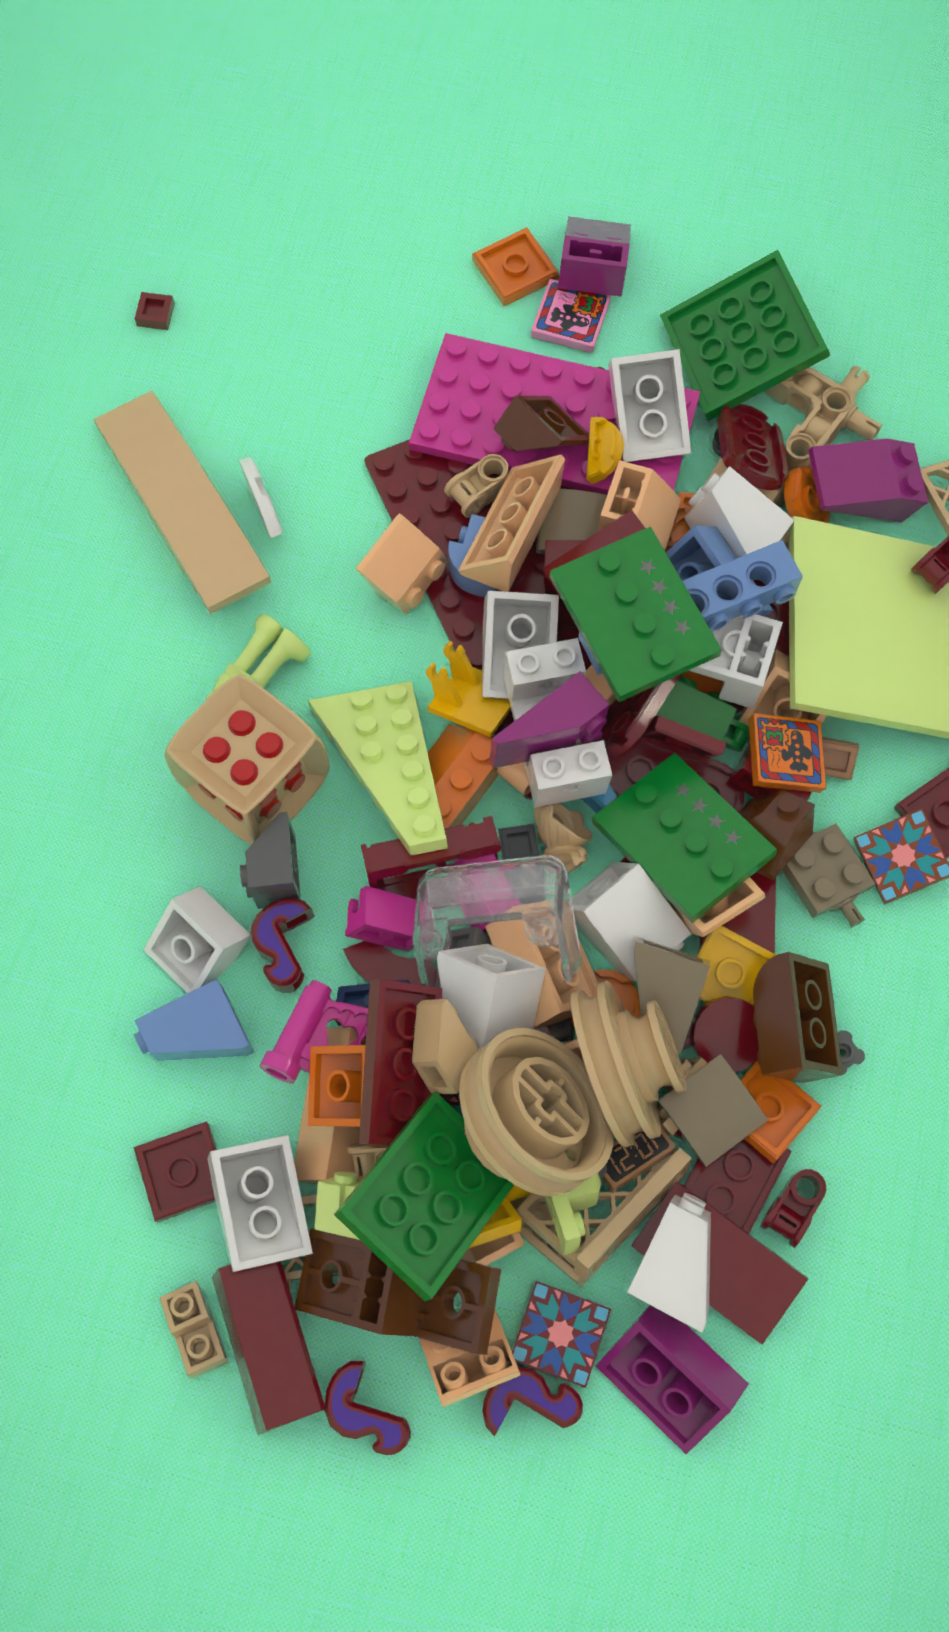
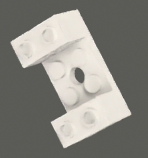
M757 614L748 618H744L741 615L730 620L725 627L712 632L722 649L721 655L689 671L724 681L719 699L753 709L763 689L783 622Z
M578 638L506 651L503 676L514 721L579 671L585 676L586 669ZM604 740L531 754L529 761L524 762L535 808L606 794L612 778Z

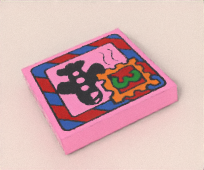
M550 279L531 330V337L593 353L611 302V295L558 288L559 281Z

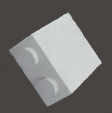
M730 466L720 476L714 473L704 486L696 491L688 502L692 508L684 517L690 529L694 526H716L737 558L780 541L794 522L793 518Z
M612 862L564 903L571 922L618 973L625 975L628 980L636 982L634 946L637 937L681 950L684 946L683 940L691 934L639 863Z
M490 944L438 951L437 962L442 999H448L450 1004L455 1007L460 1021L469 1036L476 1042L478 1050L506 1030L534 1028L546 968Z
M684 1193L683 1197L675 1194L627 1293L703 1332L709 1314L711 1212L705 1210L706 1203L688 1193Z

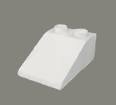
M680 349L611 358L608 363L616 424L623 435V461L633 462L691 454Z
M487 591L484 598L482 698L509 699L503 676L506 651L557 642L559 595Z
M289 1135L210 1151L207 1160L232 1271L237 1272L313 1254Z

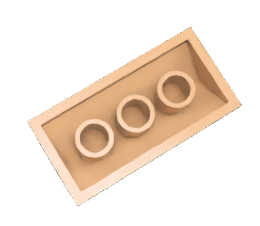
M562 455L511 468L458 570L462 576L503 592H509L560 490L565 458Z
M327 1028L329 1046L348 1045L357 1039V1033L353 1028ZM366 1038L361 1041V1045H366ZM308 1078L294 1164L298 1182L318 1184V1181L334 1178L335 1172L346 1171L355 1173L352 1154L348 1153L347 1146L359 1143L360 1127L308 1126Z

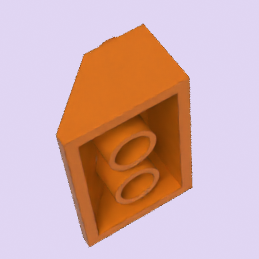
M452 724L447 726L428 751L444 829L462 825L499 776L497 774L498 768H493L489 764L492 738L469 728Z

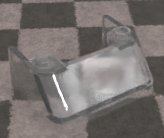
M542 855L438 867L428 870L418 882L413 927V945L421 985L435 987L438 974V951L449 949L452 941L450 927L523 919L525 934L533 944L541 947L558 946L564 983L572 982L582 963L568 875L564 863L555 856Z

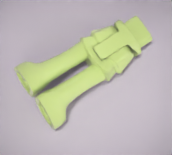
M260 614L255 621V632L234 663H228L225 673L218 677L212 692L208 694L206 700L222 684L238 674L249 678L262 688H265L274 673L287 660L292 659L301 663L307 660L312 653L294 633L287 628L283 630L281 625L272 617ZM270 644H274L256 670L249 675L247 672Z

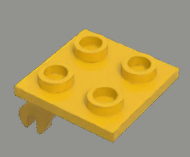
M449 641L443 648V653L449 659L452 678H449L448 672L444 667L440 669L439 674L436 673L435 663L430 664L426 669V676L432 682L435 697L428 705V712L491 738L511 711L509 699L482 698V671L472 667L462 645H459L455 652L453 650V642Z

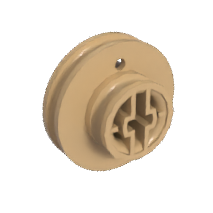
M604 981L598 983L595 996L589 997L583 990L572 992L571 1011L581 1054L598 1103L613 1135L619 1144L626 1148L635 1144V1134L644 1131L650 1139L660 1137L661 1122L656 1102L659 1098L658 1091L660 1088L669 1085L674 1087L675 1091L680 1094L686 1092L687 1085L674 1039L659 1004L655 1000L647 1002L646 1014L638 1018L633 1017L627 1009H624L611 983Z
M513 1028L498 1034L467 1061L460 1079V1105L464 1118L465 1135L471 1150L484 1167L498 1177L507 1179L530 1193L543 1196H558L572 1191L585 1180L597 1174L606 1165L612 1152L614 1135L598 1103L584 1062L563 1043L537 1030ZM566 1152L571 1156L572 1161L567 1157Z

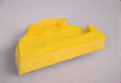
M591 417L586 480L591 484L604 480L615 470L619 460H621L624 449L623 435L615 424L603 417Z

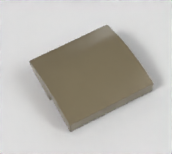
M560 489L537 534L536 553L545 555L546 540H586L597 533L600 515L607 495L582 490Z
M721 1054L686 1079V1092L678 1094L673 1089L658 1100V1103L682 1133V1137L705 1167L709 1166L768 1121L747 1088Z

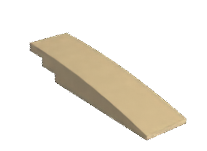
M153 391L93 419L183 574L185 573L196 594L198 593L210 614L271 583L270 576Z

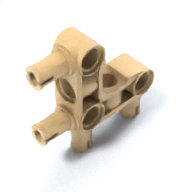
M853 366L839 385L809 367L764 391L781 404L787 403L806 415L804 422L801 425L797 424L785 445L789 472L798 467H811L808 450L814 446L830 445L842 429L845 430L847 428L866 440H874L883 424L866 416L856 406V395L870 379L869 373L866 370H863L858 376L857 374L861 367Z

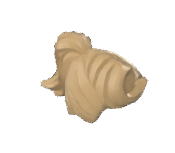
M561 803L534 807L537 836L546 846L542 855L545 868L554 875L570 873L583 863H586L588 852L582 846L592 839V833L584 826L582 813L570 811Z

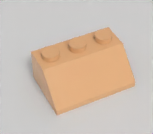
M562 900L515 907L485 926L493 946L546 968L533 1029L553 1025L572 1017V992L583 990L589 997L597 994L598 981Z

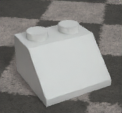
M199 886L171 899L143 950L188 994L216 980L237 959L251 934Z

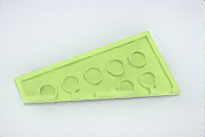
M412 681L308 700L310 710L315 717L319 718L327 735L332 737L337 744L340 754L364 788L368 789L378 809H381L388 818L391 828L409 854L416 855L448 849Z

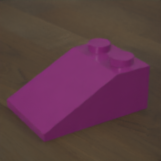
M887 438L814 446L808 450L820 510L902 523L928 503L914 443Z
M579 671L492 738L489 764L493 768L528 762L531 754L596 742L603 735L601 731L607 722L605 718L610 704Z

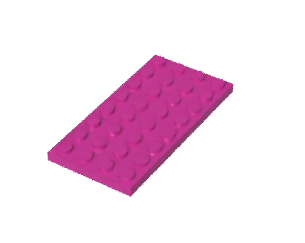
M445 333L409 440V450L474 465L489 454H497L507 461L508 473L512 467L562 455L565 458L561 486L608 495L616 468L602 481L594 484L587 481L589 445L512 451L502 443V437L493 428L515 396H551L588 433H590L591 417H603L617 426L609 370ZM684 388L690 434L701 391ZM684 455L628 463L653 469L674 491Z

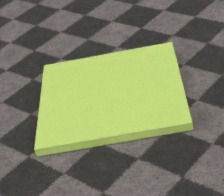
M793 516L794 522L789 527V552L803 578L796 595L789 600L790 709L949 739V582L939 592L934 594L932 592L933 587L918 572L913 573L911 571V568L933 547L936 548V546Z

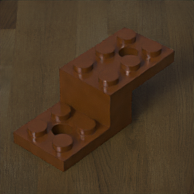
M310 1228L309 1237L313 1254L304 1257L295 1303L296 1310L381 1335L414 1336L470 1353L487 1355L502 1269L461 1259L431 1300L424 1301L361 1240ZM337 1267L339 1280L335 1285L333 1283V1272ZM457 1293L461 1295L462 1306L458 1313H456L453 1307V1300Z

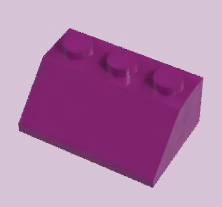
M651 1305L642 1312L596 1365L685 1454L696 1446L732 1411L749 1385L687 1324Z

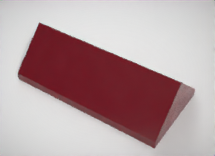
M281 1261L237 1272L232 1271L231 1264L218 1268L212 1276V1280L257 1435L325 1410L326 1407Z

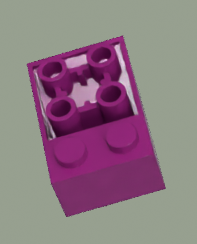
M568 216L558 288L622 297L630 245L631 224Z

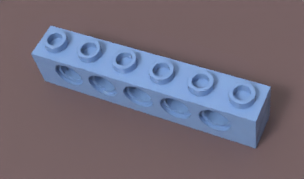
M780 540L692 576L682 582L708 627L713 632L722 629L730 620L741 615L744 618H748L757 614L763 609V606L770 603L782 604L789 601L796 595L803 576L783 540ZM751 580H760L765 586H756ZM726 593L732 597V600H723L717 594ZM579 631L578 638L597 675H599L602 671Z

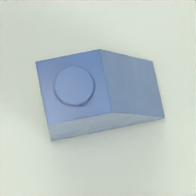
M218 979L135 1020L139 1032L135 1033L134 1037L143 1054L149 1052L157 1061L248 1056L254 1053L227 994Z

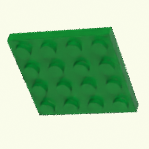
M779 250L770 253L660 315L675 350L680 349L681 363L693 390L701 391L698 401L708 421L719 416L724 406L729 405L732 409L831 356Z

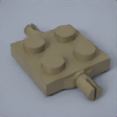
M837 824L831 825L819 832H813L782 871L812 918L827 911L841 910L851 925L850 927L853 928L865 920L853 901L858 895L870 890L876 883Z

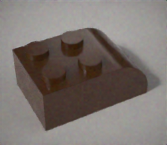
M791 952L781 953L772 957L758 972L753 988L755 1009L753 1022L757 1029L759 1045L757 1059L762 1075L800 1083L843 1076L829 964Z

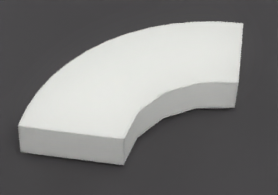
M250 457L238 460L266 532L270 538L281 535V532H283L269 494L266 493L255 462Z

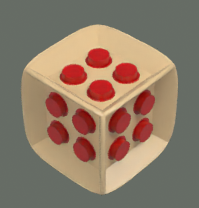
M239 674L227 680L208 697L179 728L165 750L166 763L176 781L209 814L250 845L253 844L280 812H288L291 821L321 787L330 768L326 748L314 731L271 693L249 678Z

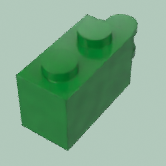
M680 676L655 717L660 715L726 742L725 747L741 752L749 735V726L733 719L737 709L728 705L729 701L719 699L720 694L715 692L703 693L696 689L697 684ZM729 727L735 730L731 739L725 736Z

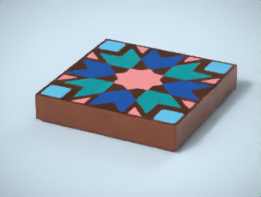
M922 808L853 838L869 874L876 883L875 887L884 905L949 878V863Z

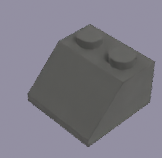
M280 812L246 850V865H240L242 887H246L247 897H253L258 909L265 908L270 903L283 898L301 900L296 835L288 812Z

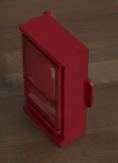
M484 817L482 823L474 824L472 822L468 826L458 825L445 828L448 849L410 855L400 839L372 844L369 848H367L366 844H362L361 849L369 886L429 903V912L459 905L444 877V874L454 863L447 865L446 861L459 858L469 860L494 854L498 860L497 853L501 850L493 817ZM432 864L436 865L435 868L405 874L410 869Z

